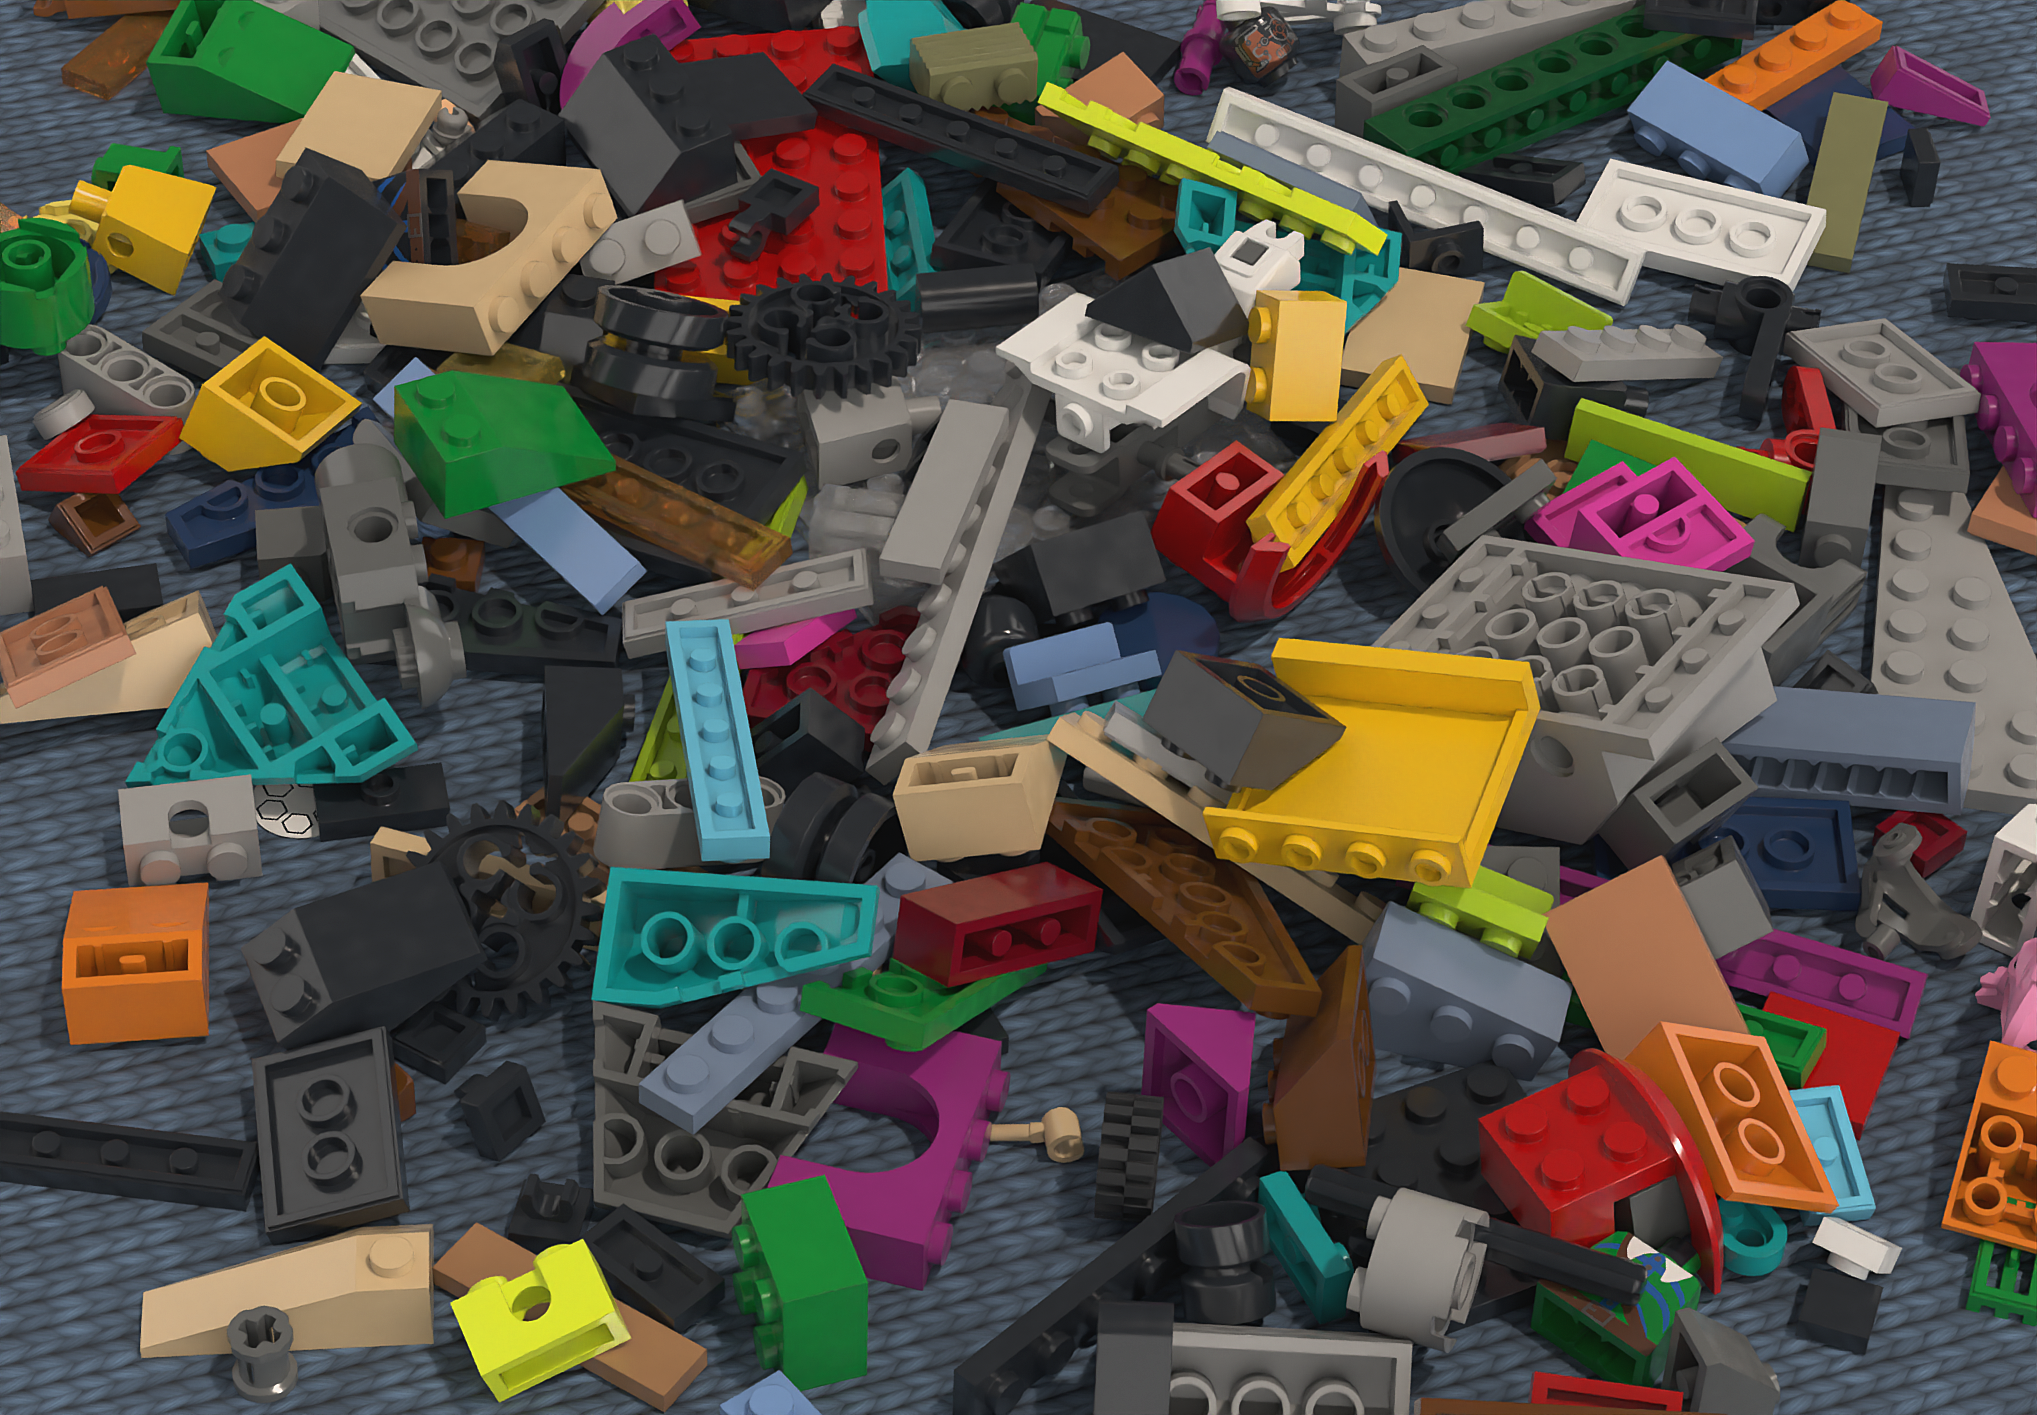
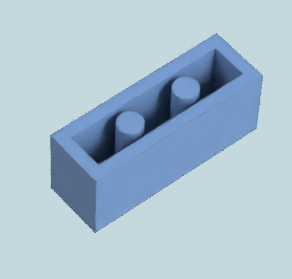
M1668 60L1627 110L1635 130L1634 138L1636 142L1647 152L1655 156H1660L1664 153L1677 160L1681 168L1695 179L1704 180L1707 177L1720 185L1781 198L1810 162L1800 132Z

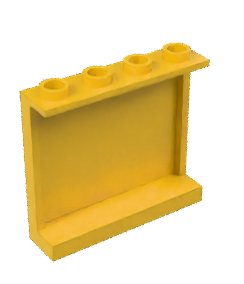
M1278 638L1271 655L1277 678L1345 725L1346 729L1340 740L1273 790L1243 787L1240 793H1232L1226 809L1205 806L1202 815L1216 858L1243 864L1252 862L1293 867L1302 871L1319 870L1353 874L1369 879L1378 877L1420 882L1429 886L1445 885L1471 888L1541 708L1530 663Z

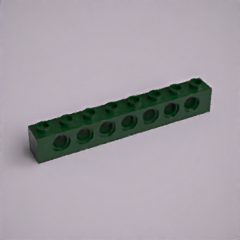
M1644 4L1364 120L1363 139L1458 176V172L1488 159L1493 161V158L1502 153L1510 154L1636 100L1667 60L1695 75L1740 56L1743 39L1643 29L1646 6Z

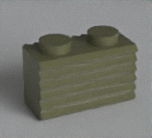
M1019 22L910 39L909 78L917 93L967 112L972 107L977 111L982 106L989 109L993 104L999 108L1004 102L1009 106L1015 102L1021 104L1025 99L1031 103L1037 97V52H1034V48L1030 45V40H1027L1026 34L1023 33V28H1020Z

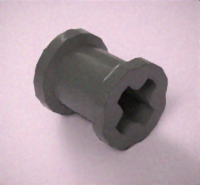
M265 1305L239 1312L231 1320L227 1328L228 1342L231 1345L233 1355L237 1357L232 1368L234 1388L240 1396L256 1403H270L286 1397L295 1388L298 1381L297 1361L288 1352L294 1340L293 1328L289 1324L288 1315L278 1308ZM271 1327H273L274 1343H273V1337H272V1329H271Z

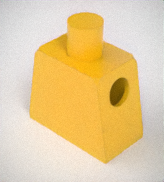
M127 165L122 168L112 191L79 180L68 213L99 224L92 249L97 251L99 255L101 253L107 263L175 296L199 240V234L202 233L217 187L134 165Z

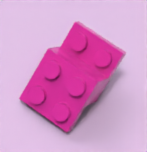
M1675 456L1640 476H1637L1622 461L1551 500L1548 506L1525 522L1524 529L1539 544L1723 572L1751 556L1755 540Z

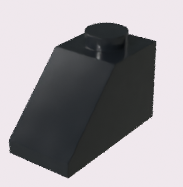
M811 687L750 729L758 775L778 783L784 789L786 796L784 804H786L788 798L800 783L815 772L826 774L852 785L864 773L865 728Z

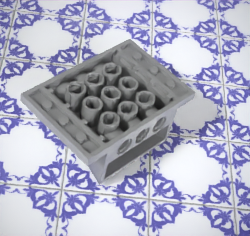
M1481 535L1370 647L1529 662L1541 708L1495 827L1583 845L1598 834L1597 831L1633 792L1717 737L1722 742L1777 701L1761 646L1796 610L1800 603L1794 583Z

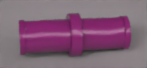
M1216 0L1204 1L1203 7L1199 5L1193 27L1186 32L1181 43L1182 59L1179 68L1175 72L1174 82L1181 92L1188 95H1200L1203 92L1202 88L1205 91L1208 89L1213 67L1223 57L1219 50V42L1225 34L1226 27L1223 24V20L1217 19Z

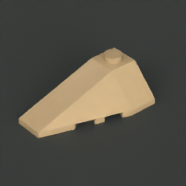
M199 590L123 623L136 652L135 655L17 709L6 690L4 682L1 683L0 724L169 708L204 646L210 648L217 637Z

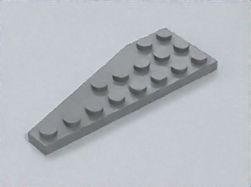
M1883 484L1869 680L1874 683L1879 695L1976 702L1972 764L1963 808L2017 815L2028 804H2037L2036 656L1984 538L1967 532L1972 510L1965 494Z

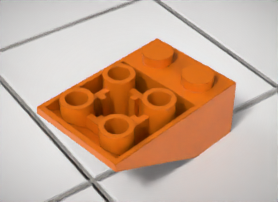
M208 882L73 891L63 937L62 995L70 1045L209 1036Z
M1990 1040L1941 1228L2037 1254V1206L2035 1209L2025 1207L2026 1202H2023L2027 1201L2037 1204V1052ZM2007 1197L2019 1199L2017 1205L2007 1203Z

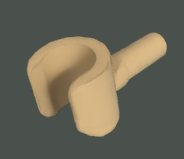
M1057 1107L1050 1110L1044 1115L1041 1122H1031L1030 1124H992L990 1142H1045L1048 1156L1052 1160L1061 1163L1078 1160L1084 1155V1145L1078 1117L1066 1107Z

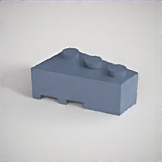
M1392 901L1388 902L1361 944L1363 945L1375 1049L1464 1068L1493 1059L1497 1066L1508 1068L1514 1078L1531 1082L1560 1042L1573 989V984Z

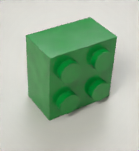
M821 1175L741 1194L742 1225L732 1227V1240L737 1261L743 1271L733 1274V1287L741 1314L743 1316L753 1314L758 1326L753 1328V1339L761 1368L763 1370L773 1368L775 1372L780 1370L800 1392L866 1376L868 1281L826 1176Z

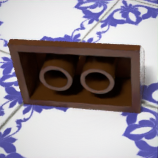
M1363 945L1348 946L1316 981L1322 990L1316 1017L1291 1014V1017L1286 1022L1284 1038H1274L1273 1040L1274 1070L1268 1071L1269 1102L1263 1103V1131L1266 1145H1278L1281 1171L1313 1169L1317 1164H1325L1334 1168L1366 1165L1377 1063Z

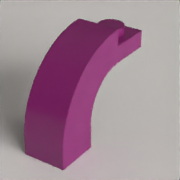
M643 0L625 14L613 2L603 10L584 30L569 54L561 78V110L604 52L653 33L656 34L669 51L701 28L684 1Z

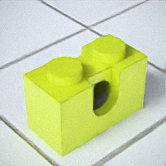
M584 1239L570 1245L559 1244L552 1246L536 1256L533 1261L534 1270L509 1282L503 1276L486 1278L473 1285L467 1295L450 1302L480 1375L499 1403L632 1339L602 1270ZM540 1303H550L547 1312L543 1316L533 1321H523L526 1313L533 1306Z

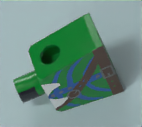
M1617 1231L1592 1246L1591 1249L1642 1264L1648 1270L1646 1288L1638 1305L1630 1307L1541 1278L1537 1282L1530 1328L1607 1382L1651 1388L1665 1369L1675 1312L1688 1307L1697 1311L1701 1285L1693 1275L1700 1269L1701 1259L1696 1249L1687 1240L1680 1237H1671L1657 1250H1654L1631 1233Z

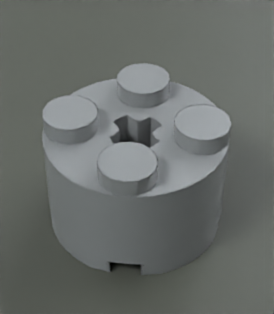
M1400 1188L1393 1199L1378 1196L1372 1207L1366 1231V1237L1375 1240L1368 1268L1359 1266L1353 1275L1347 1296V1309L1360 1313V1323L1365 1329L1396 1338L1407 1339L1412 1343L1449 1353L1457 1339L1446 1337L1444 1334L1451 1320L1465 1324L1480 1279L1487 1244L1473 1241L1475 1224L1489 1227L1488 1212L1407 1188Z

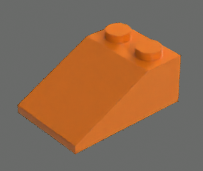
M1660 1021L1623 1060L1647 1074L1670 1100L1700 1152L1714 1191L1724 1200L1829 1214L1839 1206L1765 1037Z

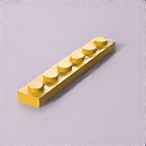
M1402 354L1380 363L1339 411L1337 421H1331L1286 473L1284 478L1280 480L1245 521L1251 531L1254 544L1272 532L1276 535L1273 542H1284L1291 546L1280 572L1296 567L1333 522L1345 503L1362 465L1381 450L1385 451L1388 455L1429 405Z

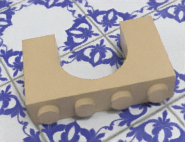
M488 160L457 192L475 241L508 245L487 257L460 265L443 266L392 261L360 295L379 343L493 356L618 218L601 170Z

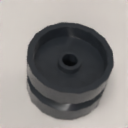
M605 285L597 289L592 318L601 329L613 335H602L587 341L582 367L584 376L617 389L664 399L707 401L713 398L719 368L708 356L698 351H709L724 344L729 314L725 310L694 298L659 290L617 285Z
M815 772L800 783L788 798L770 836V858L763 860L760 877L849 884L866 883L899 852L908 857L909 852L894 801L872 793H867L860 798L854 785L826 774Z

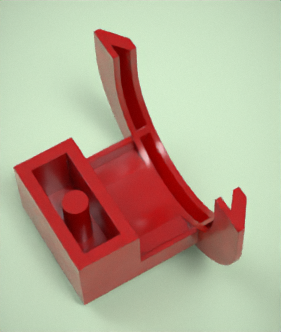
M1236 440L1169 488L1150 532L1155 548L1174 565L1187 571L1213 590L1222 600L1228 602L1229 613L1237 622L1251 623L1278 618L1289 612L1307 597L1347 550L1371 512L1376 497L1389 475L1388 456L1385 451L1381 450L1362 465L1345 503L1317 545L1314 544L1296 567L1280 572L1291 546L1284 542H1273L1276 535L1272 532L1254 544L1251 531L1245 521L1280 480L1284 478V474Z
M1585 1049L1575 1054L1571 1059L1568 1079L1478 1119L1481 1174L1520 1226L1588 1248L1615 1233L1614 1202L1675 1175L1688 1214L1691 1245L1696 1249L1701 1259V1267L1696 1273L1714 1295L1721 1292L1724 1266L1723 1227L1711 1179L1700 1152L1680 1115L1663 1091L1642 1070L1601 1050Z

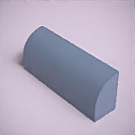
M1773 686L1777 701L1721 742L1759 787L1750 797L1849 801L1850 806L1961 815L1972 764L1976 702Z

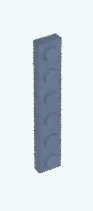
M899 852L863 884L877 885L880 888L872 956L747 987L639 1083V1103L694 1135L822 1019L800 1011L803 985L821 980L829 984L830 988L842 986L844 972L861 967L874 972L893 955L901 895L952 884L953 881Z

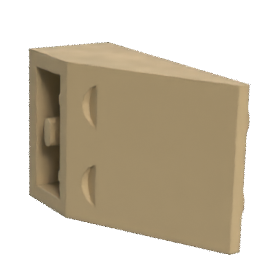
M1049 734L943 745L906 758L892 796L910 858L916 862L936 860L947 863L968 856L998 853L1004 856H1017L1029 850H1039L1068 753L1048 741L1046 738Z

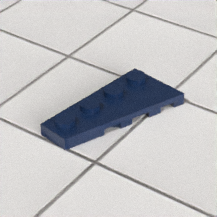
M369 406L359 410L351 417V425L336 433H332L299 462L259 467L255 476L242 483L229 479L165 513L167 533L190 569L257 547L255 510L319 506L314 481L316 470L323 459L337 449L354 444L353 434L362 420L370 419L380 423Z

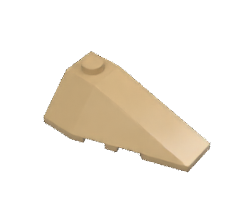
M433 1224L360 1227L143 1292L140 1339L141 1358L233 1354L227 1337V1328L231 1320L243 1310H250L264 1305L278 1308L288 1315L289 1324L293 1328L294 1336L293 1343L288 1351L434 1344ZM271 1327V1329H272L273 1343H274L273 1327Z

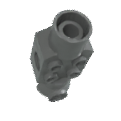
M353 444L342 447L323 459L316 470L314 481L321 512L331 583L346 656L353 666L396 659L402 690L416 688L421 709L424 710L435 704L445 695L453 680L467 677L459 625L457 621L444 623L441 619L435 596L425 587L418 585L428 582L427 565L423 545H410L409 539L419 538L414 504L412 500H408L399 460L391 451L378 445Z

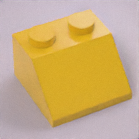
M263 336L202 384L179 438L199 451L203 457L218 464L228 472L299 462L359 411L362 402Z

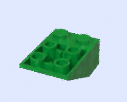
M181 0L149 55L146 64L163 113L286 124L304 118L333 72L345 73L356 52L354 46L253 0Z

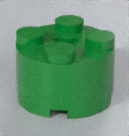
M46 218L18 219V229L0 233V345L32 349L34 353L42 356L55 355L67 347V340L73 338L87 327L94 315L95 304L86 245L84 247L80 242L79 233L65 223Z

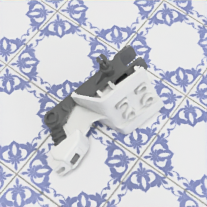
M1266 219L1252 226L1244 233L1235 231L1214 254L1247 319L1250 310L1255 307L1256 290L1290 291L1300 283L1299 260L1304 256V234L1293 231L1284 238L1276 239V223ZM1075 293L996 346V355L1014 362L1031 383L1055 393V399L1050 397L1043 420L1056 425L1060 435L1046 445V457L1049 461L1070 470V472L1049 487V501L1075 515L1091 517L1099 514L1121 498L1131 484L1152 469H1154L1157 478L1169 482L1174 479L1179 481L1201 466V463L1185 457L1184 451L1181 448L1226 416L1234 420L1242 410L1251 372L1252 342L1249 339L1248 332L1247 335L1188 354L1086 317L1087 304L1095 299L1084 294Z

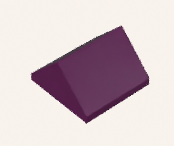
M1157 1003L1147 1009L1141 1095L1164 1097L1162 1123L1209 1167H1212L1240 1145L1245 1138L1256 1013Z

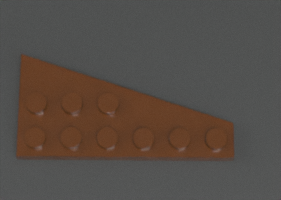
M982 106L978 111L973 107L968 111L1119 167L1120 182L1089 215L997 182L996 187L998 194L1036 220L1048 231H1065L1074 238L1072 248L1083 257H1091L1095 253L1106 261L1105 273L1116 281L1181 244L1174 232L1179 185H1169L1148 176L1147 172L1142 168L1133 165H1122L1103 157L1097 149L1090 146L1075 145L1056 137L1053 131L1046 127L1028 125L1008 116V113L1001 108L991 106L987 109ZM970 172L977 178L984 177L973 172Z
M1055 796L1045 832L1248 1009L1261 1016L1276 1020L1288 1019L1291 1017V1014L1316 1017L1322 990L1254 875L1231 860L1216 858L1213 848L1152 808Z

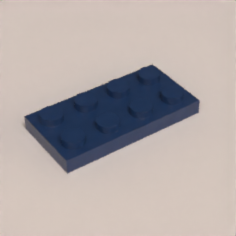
M1749 797L1721 827L1694 845L1689 841L1668 862L1673 873L1672 864L1732 835L1769 908L1858 911L1861 886L1849 801ZM1599 833L1590 839L1592 875L1612 880L1629 871Z

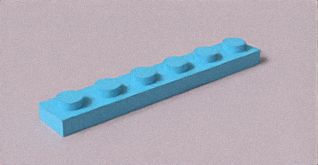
M729 619L665 621V646L702 861L740 863L747 859L770 858V833Z

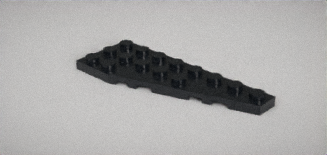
M385 345L363 371L367 389L375 395L415 357L435 375L454 370L563 386L615 459L616 471L558 488L635 557L646 570L695 585L725 578L807 471L804 453L678 416L671 418L634 415L592 396L578 387L457 352Z

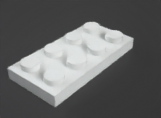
M1610 159L1576 222L1648 250L1642 264L1645 267L1723 286L1726 280L1740 282L1752 276H1768L1784 282L1793 292L1826 227V209Z

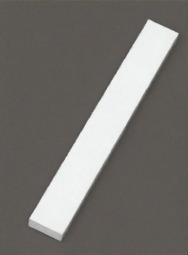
M1231 87L1224 88L1206 142L1210 143L1217 131H1224L1361 192L1368 206L1388 213V202L1397 200L1409 222L1429 230L1480 221L1484 228L1483 251L1622 306L1628 304L1648 251Z

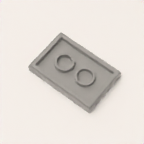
M1886 318L1786 333L1783 352L1800 366L1818 368L1822 374L1824 385L1876 428L1978 413L1981 393Z

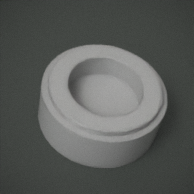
M75 389L39 411L33 417L34 420L32 422L42 438L48 440L87 417L94 411L95 406L84 390Z

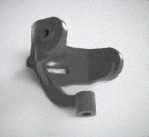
M1898 823L1877 840L1873 850L1874 854L1863 867L1862 902L1856 916L1855 927L1863 941L1862 947L1869 957L1884 960L1901 942L1900 938H1902L1918 950L1935 951L1942 959H1954L1970 951L1982 939L1983 932L1977 922L1957 913L1941 900L1910 862L1912 852L1918 848L1922 841V836L1916 826ZM1882 897L1907 915L1905 919H1902L1882 901Z

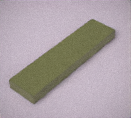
M1833 92L1806 204L1826 209V227L1807 263L1808 266L1850 273L1888 108L1887 101Z

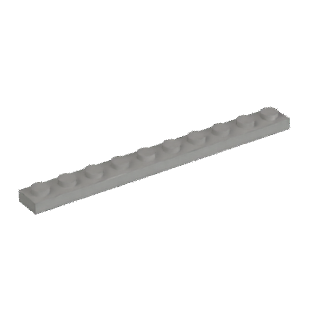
M1009 360L1004 366V372L1008 374L1004 386L991 403L992 406L1009 409V426L942 584H932L918 604L917 611L921 613L916 629L908 637L902 648V654L906 658L900 673L894 678L887 690L886 696L890 699L885 716L875 726L870 737L874 746L865 771L883 785H886L900 775L906 758L928 750L1052 395L1051 391L1031 383L1014 362Z

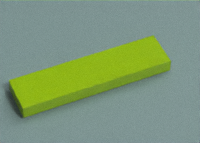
M1581 398L1577 404L1564 458L1580 462L1591 439L1656 466L1675 456L1704 485V488L1725 510L1751 519L1763 513L1785 525V530L1795 531L1800 521L1812 472Z

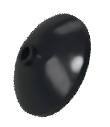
M1449 447L1428 448L1415 452L1404 458L1389 472L1381 491L1376 497L1374 526L1380 550L1397 580L1416 599L1453 564L1449 562L1443 552L1441 553L1438 550L1439 547L1436 545L1442 532L1512 481L1497 466L1471 452ZM1518 520L1498 532L1502 538L1537 543L1524 529L1525 523L1521 524Z

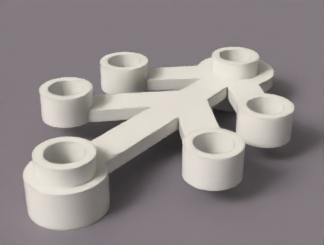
M1216 0L1217 19L1241 21L1256 18L1261 15L1262 7L1270 6L1280 12L1289 26L1332 22L1334 33L1342 36L1346 33L1377 25V18L1382 15L1381 6L1370 3V0H1337V4L1327 3V0Z

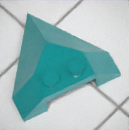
M1186 178L1181 179L1178 188L1174 232L1186 254L1208 247L1215 254L1235 231L1244 233L1254 226V224L1235 220L1237 191ZM1379 228L1388 236L1378 256L1355 248L1352 255L1349 256L1328 247L1321 241L1304 239V256L1299 260L1300 283L1290 291H1324L1347 301L1345 335L1397 284L1399 280L1402 233ZM1276 230V239L1289 235V233Z
M290 563L234 595L223 614L226 622L210 648L204 646L157 726L158 738L143 763L136 762L125 783L127 788L249 774H251L252 785L362 783L418 750V746L385 697L377 701L332 637L322 607Z

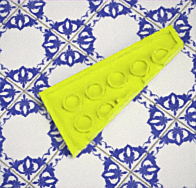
M1049 82L1046 83L1037 102L1088 135L1090 139L1087 146L1097 149L1101 155L1110 159L1117 160L1119 156L1123 158L1122 165H1133L1142 168L1147 172L1148 176L1158 175L1160 176V181L1169 185H1179L1181 179L1186 178L1237 191V205H1240L1238 211L1259 223L1266 219L1271 221L1272 218L1281 220L1279 226L1289 233L1296 231L1304 234L1305 240H1310L1313 233L1322 235L1320 241L1323 244L1349 256L1352 255L1355 248L1378 256L1388 236L1355 212L1296 187L1291 191L1282 184L1266 177L1263 173L1247 166H1243L1242 170L1219 160L1220 156L1214 152L1143 122L1135 124L1129 119L1113 112L1108 107L1090 100L1087 106L1068 94L1065 89Z

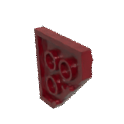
M899 605L879 614V624L856 634H852L847 628L833 634L792 665L753 668L749 670L743 688L749 728L752 729L811 687L865 728L864 751L872 752L874 743L870 740L871 734L878 722L885 716L890 699L886 696L887 690L902 669L906 658L902 654V648L908 637L916 629L921 613L917 611L916 607Z

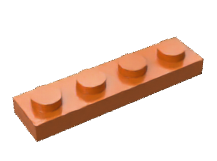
M1837 0L1704 79V81L1757 110L1763 111L1880 40L1883 22L1853 3H1849L1846 0Z

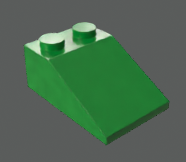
M454 370L394 386V443L444 519L616 471L615 459L563 386Z

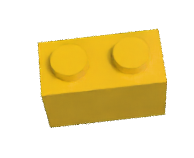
M1256 290L1255 307L1250 310L1248 315V336L1252 342L1250 359L1251 372L1245 395L1247 410L1268 421H1337L1347 301L1324 291Z

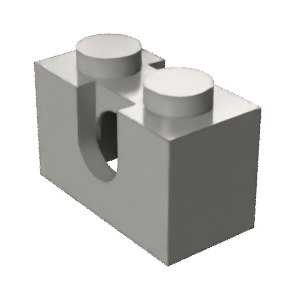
M251 774L118 789L123 848L129 887L175 885L180 876L210 873L215 877L216 882L263 876ZM189 809L199 810L208 816L170 821L176 813Z

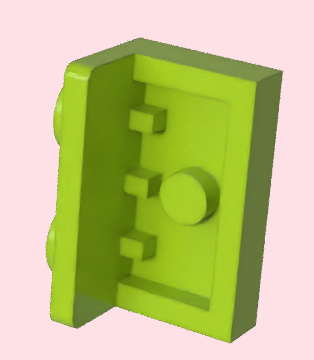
M1515 271L1503 300L1474 304L1465 326L1484 335L1483 343L1488 347L1509 354L1514 335L1537 339L1541 331H1567L1570 326L1586 330H1603L1605 326H1612L1613 319L1606 313L1526 271Z
M1480 865L1471 888L1445 885L1429 886L1415 882L1405 908L1453 930L1456 929L1480 939L1481 943L1514 958H1517L1519 955L1530 960L1540 942L1549 919L1542 914L1551 910L1554 898L1547 892Z

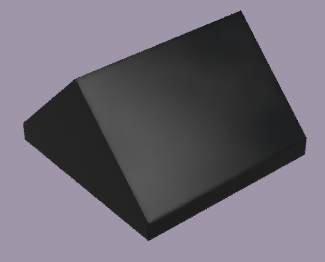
M1210 247L1151 265L1088 303L1085 312L1086 317L1188 354L1247 335L1249 321Z

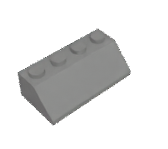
M1173 1322L1169 1415H1409L1412 1343L1407 1339L1381 1333Z

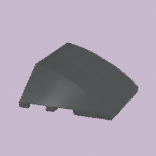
M593 1000V1022L595 1025V1059H593V1077L595 1081V1120L593 1121L595 1207L614 1211L624 1203L644 1219L730 1239L732 1237V1227L742 1224L741 1194L767 1188L780 1155L789 1157L794 1155L859 1068L858 1062L791 1046L787 1057L781 1055L700 1130L692 1135L640 1104L639 1083L693 1035L662 1028L658 1015Z

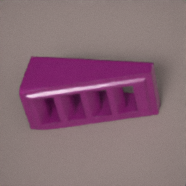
M1892 45L1870 78L1873 98L1887 101L1889 106L1984 127L1991 118L1983 90L1897 45L1896 47Z

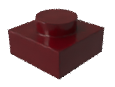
M1898 810L1875 827L1872 845L1875 847L1877 840L1898 823L1916 826L1922 836V841L1918 848L1912 852L1910 862L1924 879L1964 850L1968 831L1940 813Z

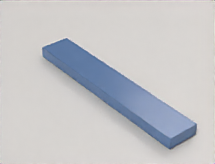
M415 357L373 400L394 421V386L435 374ZM558 487L487 507L602 616L647 572L635 557Z

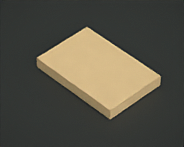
M334 71L277 157L276 177L284 178L287 171L292 166H295L305 147L361 169L371 182L401 173L442 108V91Z
M1399 267V280L1395 287L1350 329L1342 354L1340 385L1360 388L1382 361L1402 354L1426 400L1452 405L1474 331L1465 325L1473 305L1482 303L1485 282Z

